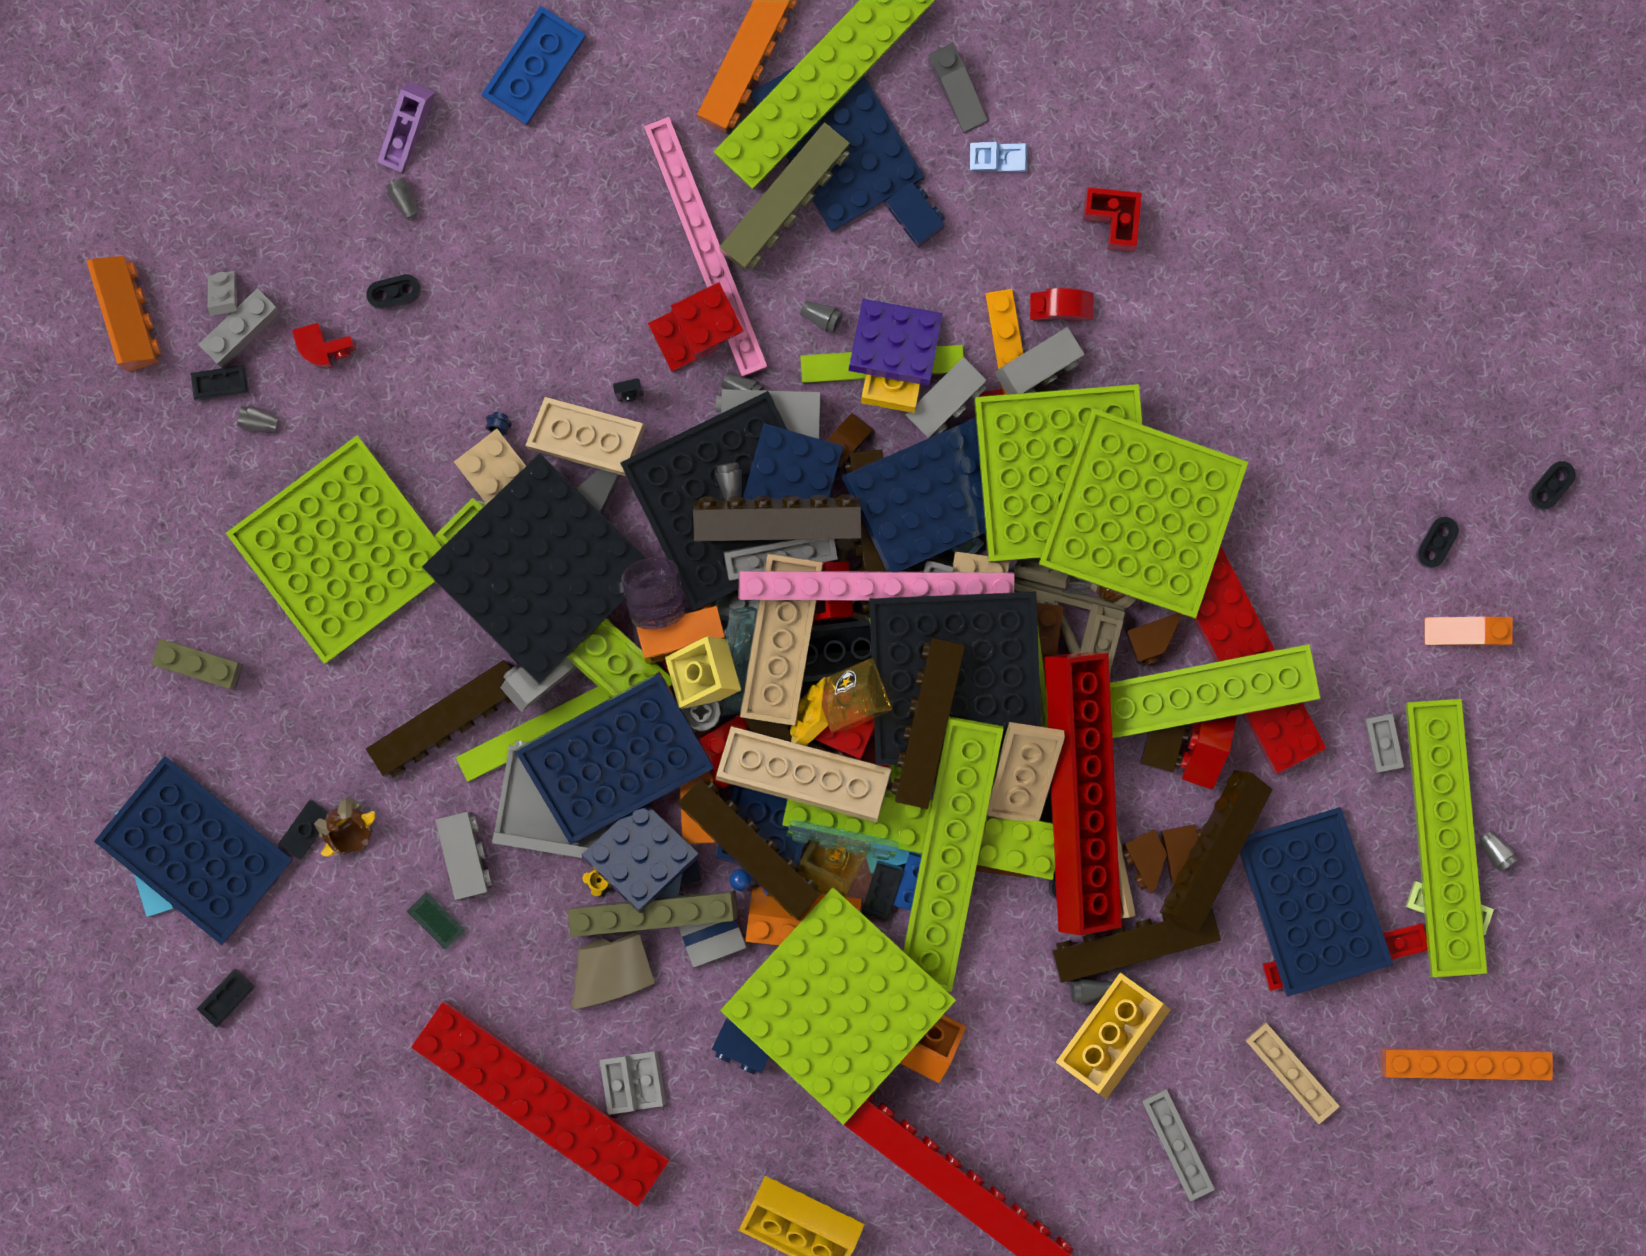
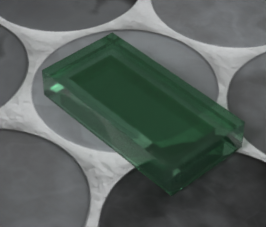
M425 892L407 910L444 950H447L466 931L428 892Z

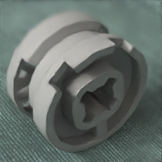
M717 701L682 709L692 728L700 732L708 731L715 727L721 714Z

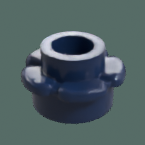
M493 412L492 415L486 416V429L491 433L498 429L502 435L507 434L508 427L512 426L508 416L504 413Z

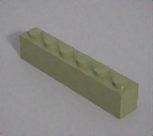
M824 122L719 246L720 252L744 272L749 267L754 269L762 260L763 256L760 254L765 248L769 247L771 249L780 238L778 233L784 226L789 228L796 220L798 209L802 205L807 207L815 197L814 190L819 185L823 187L833 175L830 171L836 164L841 166L850 155L848 152L850 143Z
M736 890L656 898L641 913L636 911L627 901L575 906L568 909L571 937L726 922L739 918Z

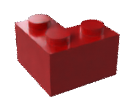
M1087 188L1083 220L1109 223L1107 250L1135 251L1138 239L1142 193Z
M1237 716L1193 723L1192 730L1196 731V733H1192L1188 748L1191 749L1190 752H1184L1180 765L1181 768H1184L1182 780L1213 790L1230 753Z

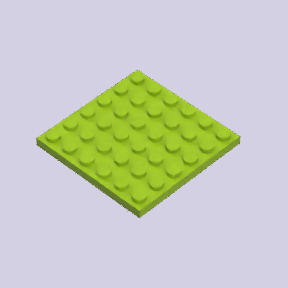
M1139 384L974 398L988 562L1041 558L1091 409L1095 408L1142 425Z
M1092 408L1038 565L1195 619L1248 462Z
M358 435L226 532L227 536L324 664L335 658L434 584L435 581L422 569V566L442 548Z
M832 888L720 1011L844 1125L952 1006L956 999L837 890Z

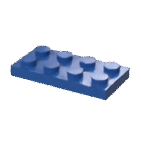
M540 5L481 96L528 126L585 40L586 34Z

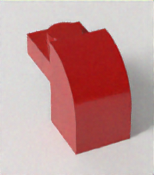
M1050 288L1043 292L1030 293V320L1061 319L1069 322L1093 320L1094 293L1071 288Z
M319 323L292 330L299 353L310 364L318 368H334L331 357L335 356L336 360L344 359L351 356V351L357 350L354 339L351 336L326 342L323 328Z

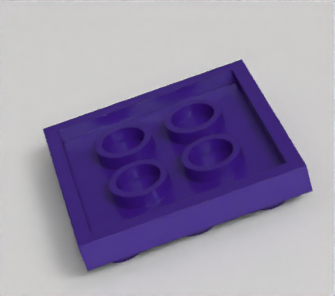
M863 298L848 371L929 386L943 313Z

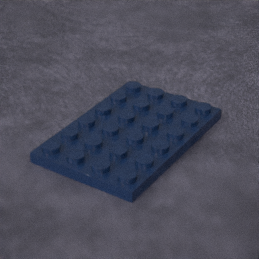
M795 67L753 90L751 99L756 107ZM864 76L786 156L789 163H791L824 122L850 143V149L848 150L850 155L841 166L836 164L830 171L833 174L830 180L823 187L819 185L813 192L815 197L812 201L831 233L885 202L911 181L913 184H916L924 179V175Z
M976 418L842 477L850 495H854L856 498L860 497L861 518L887 572H901L986 533Z
M660 672L515 750V753L570 845L714 769L711 759L683 710L679 708L676 698Z
M167 756L162 758L94 841L220 945H224L293 861L290 856Z
M1341 807L1249 834L1239 854L1286 997L1393 965Z

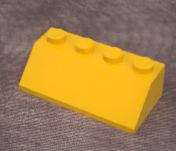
M1119 973L1056 1063L1107 1099L1171 1009L1122 973Z
M765 1176L738 1231L789 1256H851L865 1224L787 1187L777 1180Z

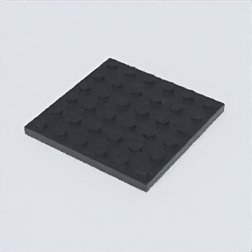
M769 391L620 462L693 611L739 589V579H728L723 552L783 541H694V500H699L702 497H714L716 500H725L715 475L717 473V466L729 463L739 464V469H742L741 497H743L763 424L788 430Z
M540 453L422 566V569L538 685L656 571V567Z
M1036 591L869 598L876 765L897 764L900 751H906L908 741L903 740L906 723L912 724L914 713H909L912 696L918 697L920 686L915 685L918 670H924L926 659L921 658L924 643H930L931 637L965 645L949 717L1003 726L998 759L1009 722L1041 727Z

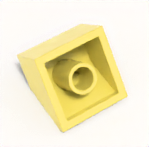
M706 636L665 657L680 709L720 701L741 691L727 639Z

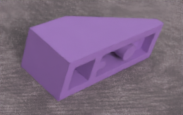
M413 82L408 83L400 90L377 161L378 163L401 173L403 172L426 122L436 92Z

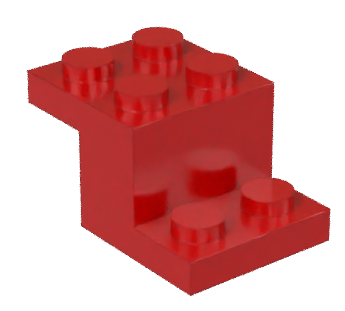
M720 282L671 305V312L648 323L671 372L719 350L720 343L744 332Z
M833 688L829 725L814 740L860 761L876 765L873 704L845 692H839L835 695V688ZM879 765V766H883V767L889 768V765Z

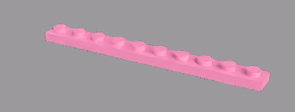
M670 117L644 126L706 287L720 282L743 328V333L728 340L741 376L746 377L767 368V364L725 257L720 252L719 242Z
M739 571L738 598L740 600H869V598L1009 593L1014 592V573Z

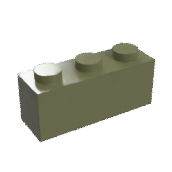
M159 639L151 663L153 666L232 690L236 689L243 668L241 663L163 639Z

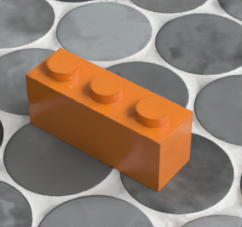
M705 605L695 610V612L687 614L676 612L669 615L668 619L658 621V619L646 620L642 622V626L636 627L647 664L666 660V656L706 636L726 639L717 606L711 607V605Z

